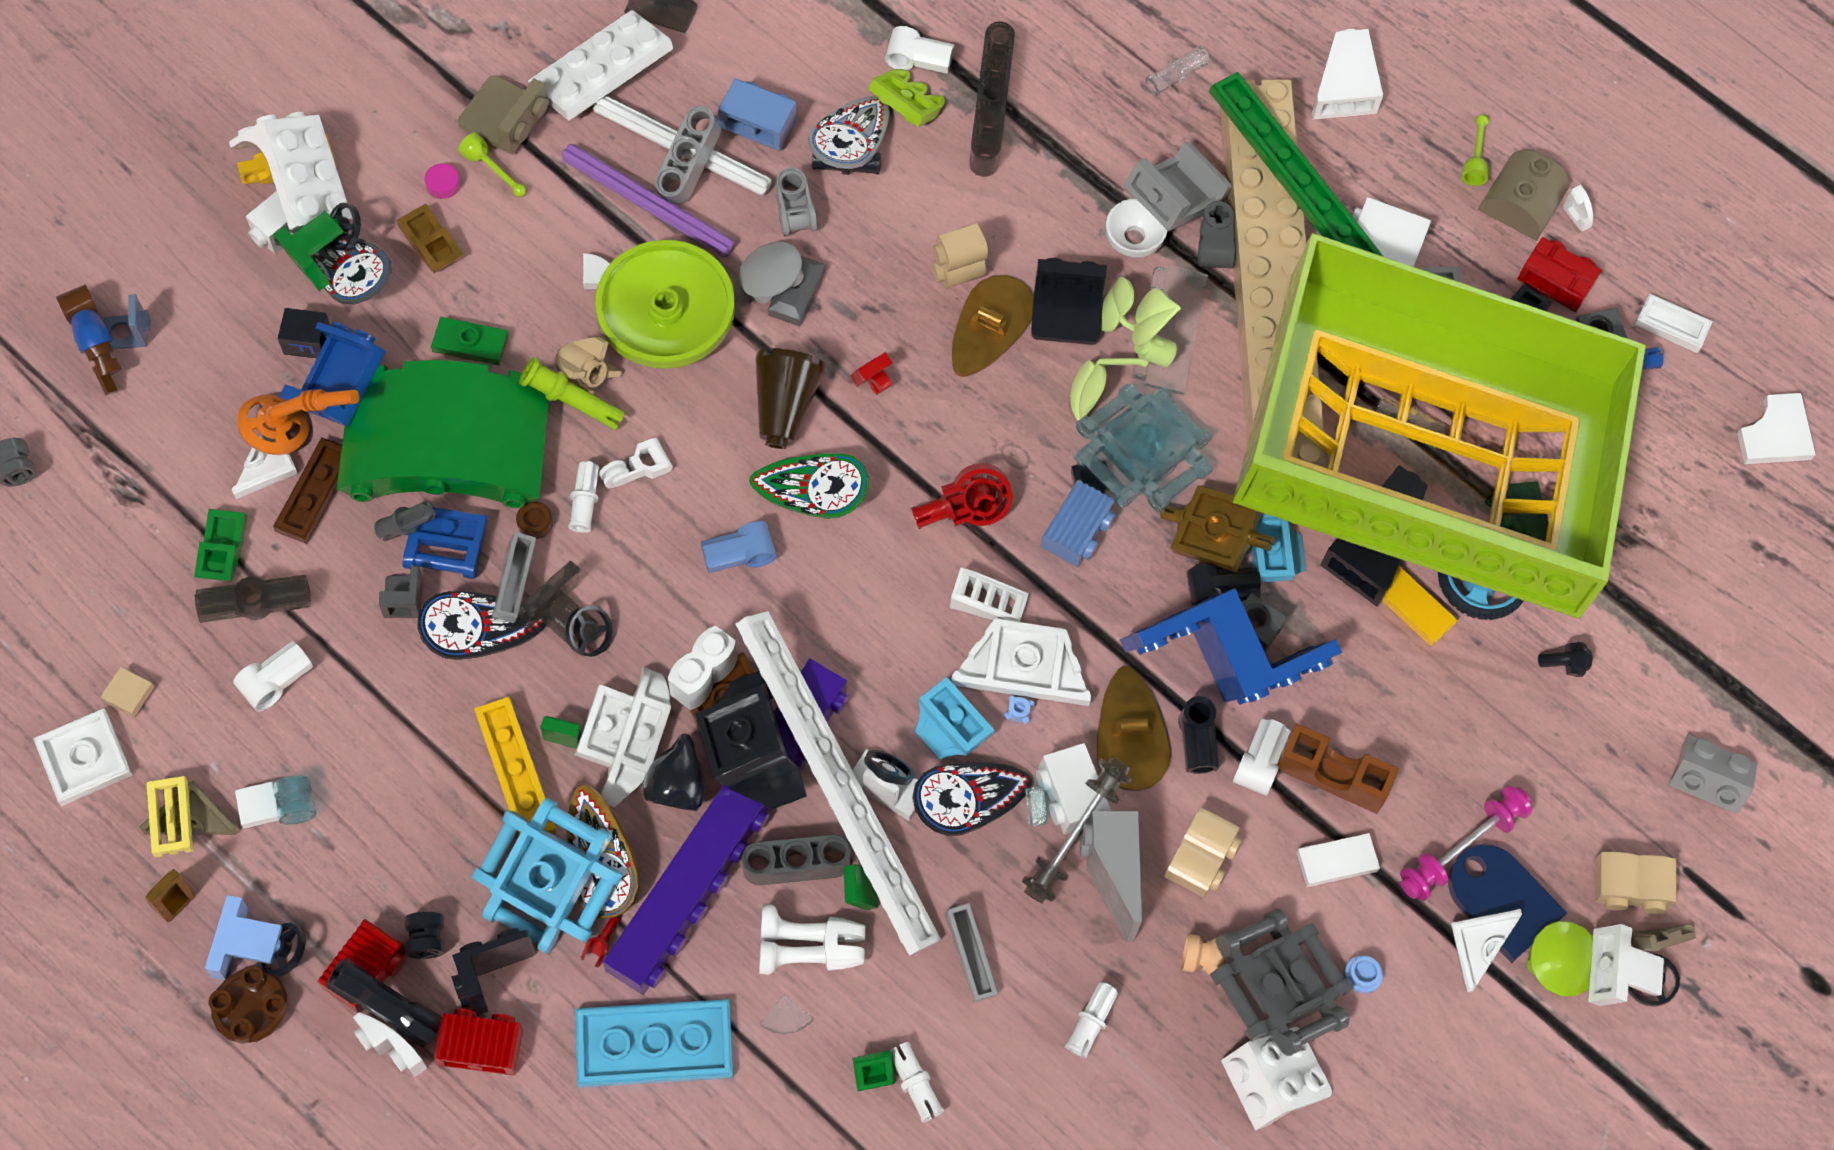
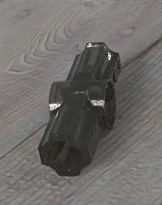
M306 574L269 580L246 577L237 582V584L198 589L194 595L195 607L200 623L238 617L261 620L270 613L311 607V592ZM251 595H261L256 602L246 603V600Z

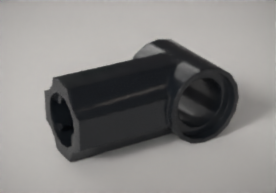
M1200 565L1187 571L1191 605L1232 589H1236L1241 601H1246L1251 593L1260 599L1261 579L1257 567L1239 568L1237 572L1228 569L1218 570V567L1214 565Z
M1203 696L1189 699L1178 717V724L1183 737L1186 772L1193 774H1206L1219 769L1214 724L1216 708L1210 699ZM1189 711L1201 712L1205 717V722H1194L1189 716Z

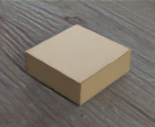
M120 667L100 698L104 703L135 718L154 689V685L152 682Z

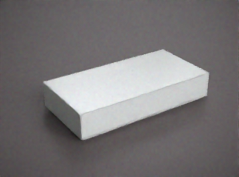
M1649 293L1635 326L1698 353L1713 321Z
M1369 833L1299 848L1296 852L1306 887L1378 872L1380 869Z

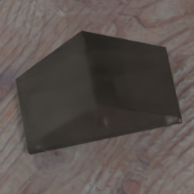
M629 0L624 13L626 14L633 10L650 23L686 34L696 13L697 4L693 0Z

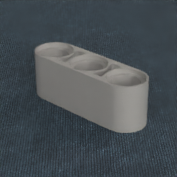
M694 106L687 112L656 177L655 182L658 191L665 199L676 205L683 204L691 197L720 136L721 124L713 112L706 106ZM710 119L707 129L696 131L699 121ZM695 149L696 153L693 159L687 162L682 161L681 158L685 151ZM681 180L678 190L667 192V187L671 181Z

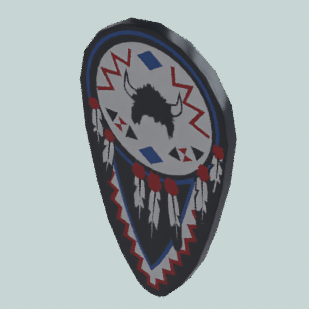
M448 591L436 594L424 603L418 614L417 629L422 642L431 652L445 659L464 660L479 658L520 646L543 631L547 624V619L543 613L527 604L521 603L516 621L514 623L492 617L496 601L495 595Z
M954 763L936 766L924 772L914 785L912 799L916 813L926 826L934 832L946 836H960L980 829L1012 810L1026 796L1032 786V779L1025 771L998 763Z

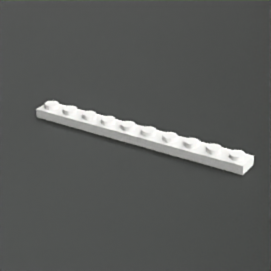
M767 611L744 617L736 623L743 641L755 660L761 676L766 681L779 710L788 723L795 741L800 746L810 765L813 775L821 786L829 806L834 811L843 828L848 842L854 849L864 873L876 891L882 907L887 912L898 933L901 943L904 945L909 956L940 941L941 938L770 613Z

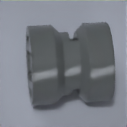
M13 437L0 441V483L4 486H20L28 483L36 476L34 464L27 458L29 449L24 439Z

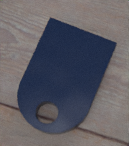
M1492 845L1471 847L1456 859L1450 869L1448 876L1450 895L1455 904L1469 919L1521 909V917L1499 950L1511 963L1532 946L1535 936L1545 926L1552 922L1560 921L1567 914L1535 878L1510 853L1502 848ZM1469 860L1478 862L1483 869V875L1477 878L1471 877L1466 873L1464 863Z

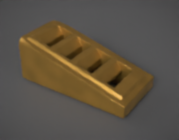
M173 868L148 892L145 898L154 911L167 922H171L195 897V893Z

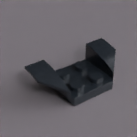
M759 670L734 679L714 706L695 713L713 778L728 789L774 809L807 797L799 767L787 757L770 701L774 697Z

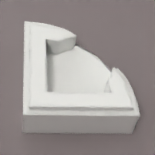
M1582 185L1571 189L1563 209L1579 230L1583 232L1592 227L1593 210L1587 193Z
M583 253L584 289H597L604 271L610 265L605 259L597 255Z

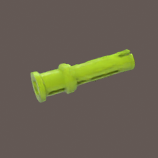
M535 356L531 358L522 372L519 380L520 385L524 387L529 385L544 393L545 398L549 401H556L558 399L608 426L613 431L619 426L616 421L621 423L625 411L612 406L569 382L565 373L562 371L556 373L540 364V359Z

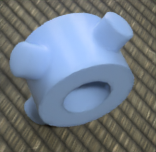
M1015 695L1008 698L1010 701L1008 712L1004 713L1007 720L1011 719L1014 722H1023V724L1029 723L1028 717L1030 708L1034 706L1031 699L1028 701L1023 697H1015Z

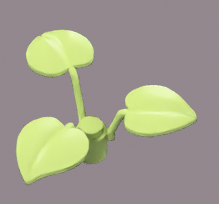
M1119 277L1114 287L1106 295L1102 303L1101 330L1112 332L1120 322L1123 326L1133 331L1134 351L1138 353L1139 358L1099 359L1096 364L1091 360L1084 363L1074 378L1070 393L1071 408L1078 422L1084 424L1086 415L1096 404L1104 390L1107 376L1104 366L1140 365L1147 367L1148 363L1151 362L1166 368L1174 360L1177 351L1176 343L1156 334L1181 307L1172 301L1164 291L1154 288L1145 295L1137 308L1135 315L1137 323L1135 325L1125 317V314L1130 310L1134 302V289L1131 282L1124 277Z

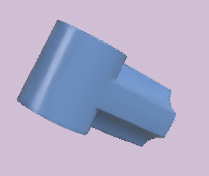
M764 521L745 524L737 530V533L701 541L708 573L744 564L748 567H762L770 564L777 558L768 524Z

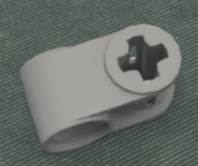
M795 167L783 169L779 172L776 182L779 219L783 236H789V233L792 231L810 229L812 232L817 231L815 208L810 198L805 174ZM789 186H794L798 188V190L788 191L785 190V188Z

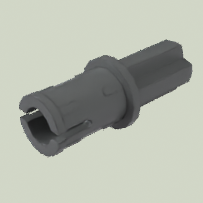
M428 501L411 508L399 507L392 515L376 521L374 525L375 534L379 539L383 537V541H389L401 534H412L416 531L417 526L434 519L436 512Z

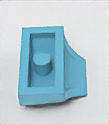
M1263 513L1257 526V532L1273 536L1275 541L1274 545H1271V551L1250 546L1253 567H1257L1261 582L1294 580L1296 574L1306 571L1302 535L1295 531L1288 521Z
M948 677L944 678L919 698L920 716L915 733L939 760L957 754L966 756L994 735V729Z

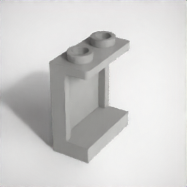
M1190 142L1183 143L1174 157L1154 166L1146 158L1138 161L1123 185L1168 232L1202 217L1208 204L1213 201L1223 202L1232 188V184Z

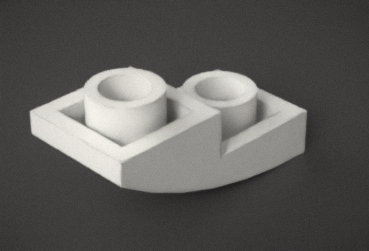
M360 1012L353 1016L359 1025L354 1034L366 1051L374 1047L381 1056L391 1048H394L388 1053L401 1072L408 1068L414 1078L427 1069L416 1051L393 1029Z

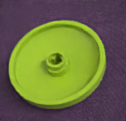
M656 240L634 246L612 261L604 271L597 286L595 307L600 330L606 341L609 342L615 351L639 365L669 369L695 363L709 355L722 343L733 322L735 301L733 286L726 270L711 254L690 243L675 240Z

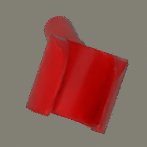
M618 917L610 918L598 937H592L587 940L581 960H584L586 954L594 953L598 956L595 967L597 968L602 965L608 951L607 942L619 922Z

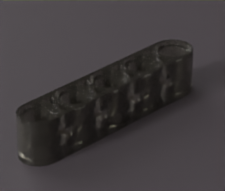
M1002 21L991 23L987 27L983 46L969 159L970 169L981 177L993 175L998 170L1015 38L1012 26ZM980 154H988L990 156L984 157Z

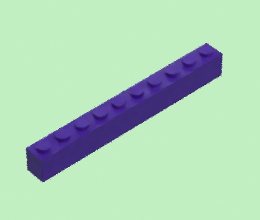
M809 658L801 670V674L827 722L833 712L839 714L848 701L849 695L846 694L847 680ZM777 706L774 714L787 757L801 771L807 760ZM724 785L722 786L604 959L605 972L642 995L645 994L649 986L654 989L659 984L666 971L663 965L670 955L676 957L682 950L687 940L684 934L691 924L698 925L708 909V906L705 905L706 901L712 893L718 894L722 890L729 877L726 874L733 861L738 864L742 860V854L745 848L749 846L746 842L753 831L759 833L763 829L770 815L767 813L769 807L740 795Z

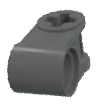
M1213 201L1205 208L1203 221L1200 226L1198 267L1232 269L1235 259L1234 211L1226 202Z

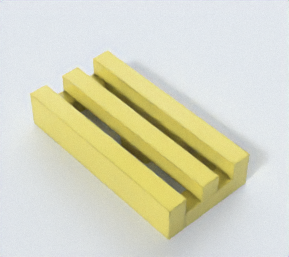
M181 776L146 782L151 851L155 858L163 857V854L166 853L175 855L179 851L193 852L189 790L186 777ZM173 787H178L182 837L180 842H177ZM164 789L167 844H162L158 799V790Z

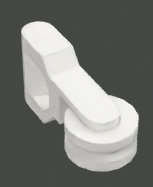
M652 438L637 444L635 455L629 457L631 472L626 468L624 461L617 460L604 466L600 470L599 475L604 480L603 482L607 488H614L643 476L654 479L670 472L673 466L659 440ZM650 453L656 465L647 466L642 464L639 457Z

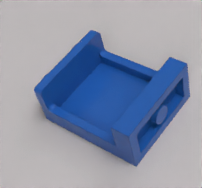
M333 321L331 326L318 322L315 329L325 334L327 338L302 389L300 390L285 384L279 397L289 400L299 396L301 392L306 390L322 389L325 392L355 389L360 397L357 404L327 406L322 411L308 412L348 427L386 351L373 344L376 338L362 330L356 329L353 334L350 328Z

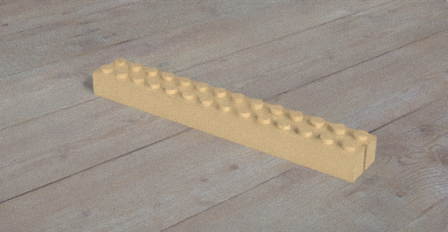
M1245 80L1297 146L1291 80H1261L1260 85H1255V80ZM1220 107L1225 177L1232 184V188L1227 194V201L1234 211L1235 259L1233 275L1248 445L1290 279L1306 246V234L1302 210ZM1316 357L1312 375L1319 380L1318 362ZM1308 390L1302 416L1324 432L1321 399ZM1298 430L1292 457L1327 468L1326 452Z

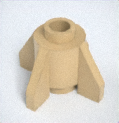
M600 337L569 342L557 352L555 360L557 372L562 371L568 377L569 382L591 394H594V390L591 388L599 386L605 377L612 378L620 377L621 370L613 365L604 363L603 359L609 342Z

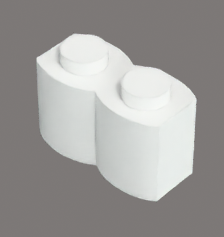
M717 626L704 631L696 640L692 652L680 658L672 667L668 676L670 695L689 710H693L704 703L711 694L714 683L724 679L734 668L737 661L736 640Z

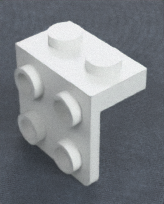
M1293 1027V1028H1290L1289 1030H1292V1031L1295 1032V1031L1299 1030L1300 1028H1298V1027ZM1268 1035L1253 1042H1247L1221 1060L1255 1131L1267 1127L1291 1111L1325 1100L1332 1095V1089L1309 1043L1302 1045V1049L1299 1052L1286 1056L1279 1049L1273 1037Z

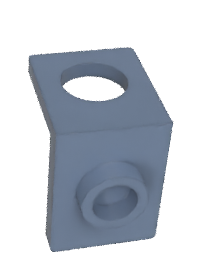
M136 294L128 295V315L103 318V323L106 325L110 336L112 330L117 325L126 324L131 329V334L124 340H116L111 336L113 340L110 342L112 349L147 347V331L151 329L149 311L143 310Z

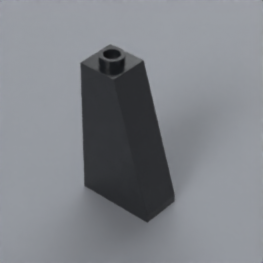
M1399 465L1381 487L1423 500L1428 485L1421 481L1417 474L1407 471ZM1337 538L1328 548L1320 566L1378 607L1391 587L1401 559Z

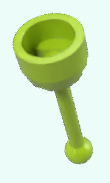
M1484 114L1478 115L1475 120L1478 131L1474 157L1468 159L1462 168L1461 179L1470 186L1484 185L1489 177L1488 163L1481 158L1484 129L1489 123V118Z
M477 132L470 133L462 140L458 147V152L471 162L484 161L513 189V194L516 197H523L526 194V188L523 184H517L487 156L488 145Z

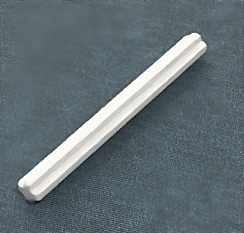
M604 96L594 104L593 110L595 113L670 149L677 131L607 96ZM688 149L683 153L682 157L688 160L693 159L696 153L695 149ZM715 150L712 151L705 165L706 169L760 196L768 193L772 183L769 177Z

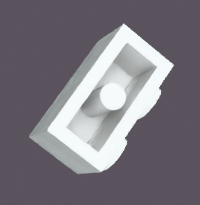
M1085 743L1044 755L1038 770H1036L1039 787L1043 792L1047 791L1051 800V804H1049L1051 818L1055 825L1060 824L1064 835L1072 832L1101 787ZM1105 795L1094 811H1111Z

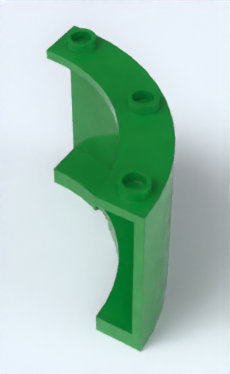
M447 360L405 361L403 368L388 370L386 365H380L349 426H344L337 490L350 495L351 499L358 502H369L374 498L397 493L426 492L432 495H440L448 492L491 499L501 502L509 508H522L525 504L540 498L549 400L545 398L544 393L529 385L525 387L520 385L519 380L522 373L510 370L508 376L488 372L489 365Z

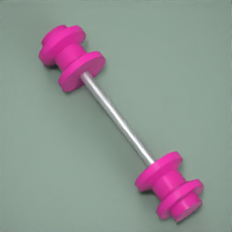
M1510 785L1504 787L1501 790L1503 799L1499 802L1490 799L1484 804V810L1489 818L1488 821L1438 861L1430 854L1423 853L1418 857L1420 865L1418 868L1413 870L1405 867L1400 872L1402 879L1400 885L1403 891L1412 899L1418 898L1422 901L1428 899L1431 895L1430 886L1434 883L1438 886H1444L1448 882V876L1443 866L1493 825L1501 831L1508 833L1514 829L1513 819L1516 816L1525 819L1531 815L1532 809L1530 805L1532 801L1530 796L1520 787L1515 788Z

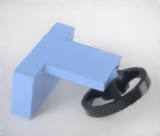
M227 895L205 970L212 978L225 980L229 976L234 957L261 962L263 969L267 973L278 977L284 976L298 965L304 954L306 946L305 933L302 928L292 923L276 925L247 919L246 916L249 908L243 899ZM297 934L296 951L287 964V956L292 948L291 941ZM273 958L276 959L280 967L279 970L271 968L270 964H272Z

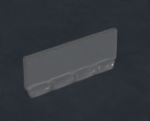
M1169 265L1168 268H1154L1150 290L1158 288L1164 291L1181 309L1156 334L1176 343L1177 351L1172 363L1166 368L1151 362L1148 363L1147 367L1134 365L1132 377L1145 381L1144 386L1184 396L1208 274Z

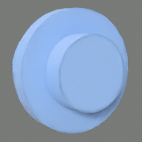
M1359 955L1348 962L1345 967L1344 977L1349 978L1354 986V991L1365 994L1371 993L1379 987L1383 979V971L1380 964L1374 958Z

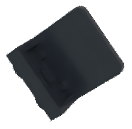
M1059 258L1038 259L1031 324L1032 338L1066 343L1097 344L1100 338L1102 296L1107 265H1099L1092 261H1083L1081 263L1067 262Z
M508 929L498 934L496 940L482 944L480 941L466 944L459 949V953L452 955L458 974L451 976L462 1008L470 1006L471 1010L477 1013V1016L489 1012L478 976L533 957L535 952L528 930Z

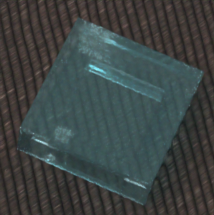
M1026 787L1028 824L1032 826L1046 825L1047 815L1044 789L1042 787Z

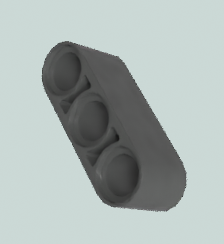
M839 835L756 842L746 847L742 854L744 877L754 885L837 878L844 875V866L850 865L851 861L850 844ZM837 850L844 855V858L840 862L831 863L824 858V855L828 851ZM793 854H801L807 859L802 866L798 867L790 865L786 860ZM760 857L766 859L769 865L763 870H755L750 867V862Z

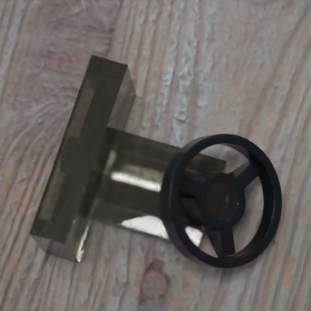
M570 560L520 604L517 622L526 630H529L537 621L541 620L563 639L575 653L588 657L597 656L604 652L611 642L613 635L612 622L608 614L600 607L588 605L580 607L567 596L577 587L581 569ZM591 609L599 613L605 625L597 626V621L585 610ZM606 631L604 641L597 650L589 653L584 652L587 643L594 641L598 636V632Z

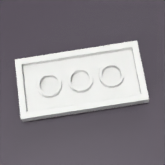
M631 10L543 69L540 73L529 79L528 83L533 78L545 83L549 105L569 121L673 49V45L669 37L635 11Z

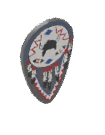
M347 234L345 237H341L338 245L340 247L344 246L351 235ZM358 238L356 244L349 251H336L328 243L311 256L330 282L324 288L325 291L341 304L355 305L369 300L383 289L392 273L391 261L385 252L372 243Z

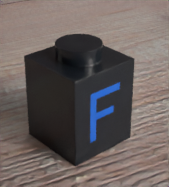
M285 308L277 338L283 354L317 359L327 337L315 329L318 322L331 326L327 313Z

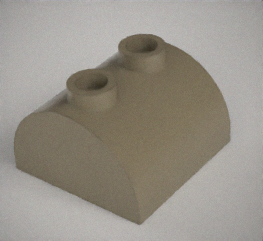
M1531 150L1514 152L1484 197L1478 210L1537 241L1569 188L1568 176L1557 162L1544 154Z

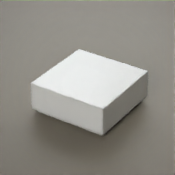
M273 782L235 790L240 822L243 829L281 820Z

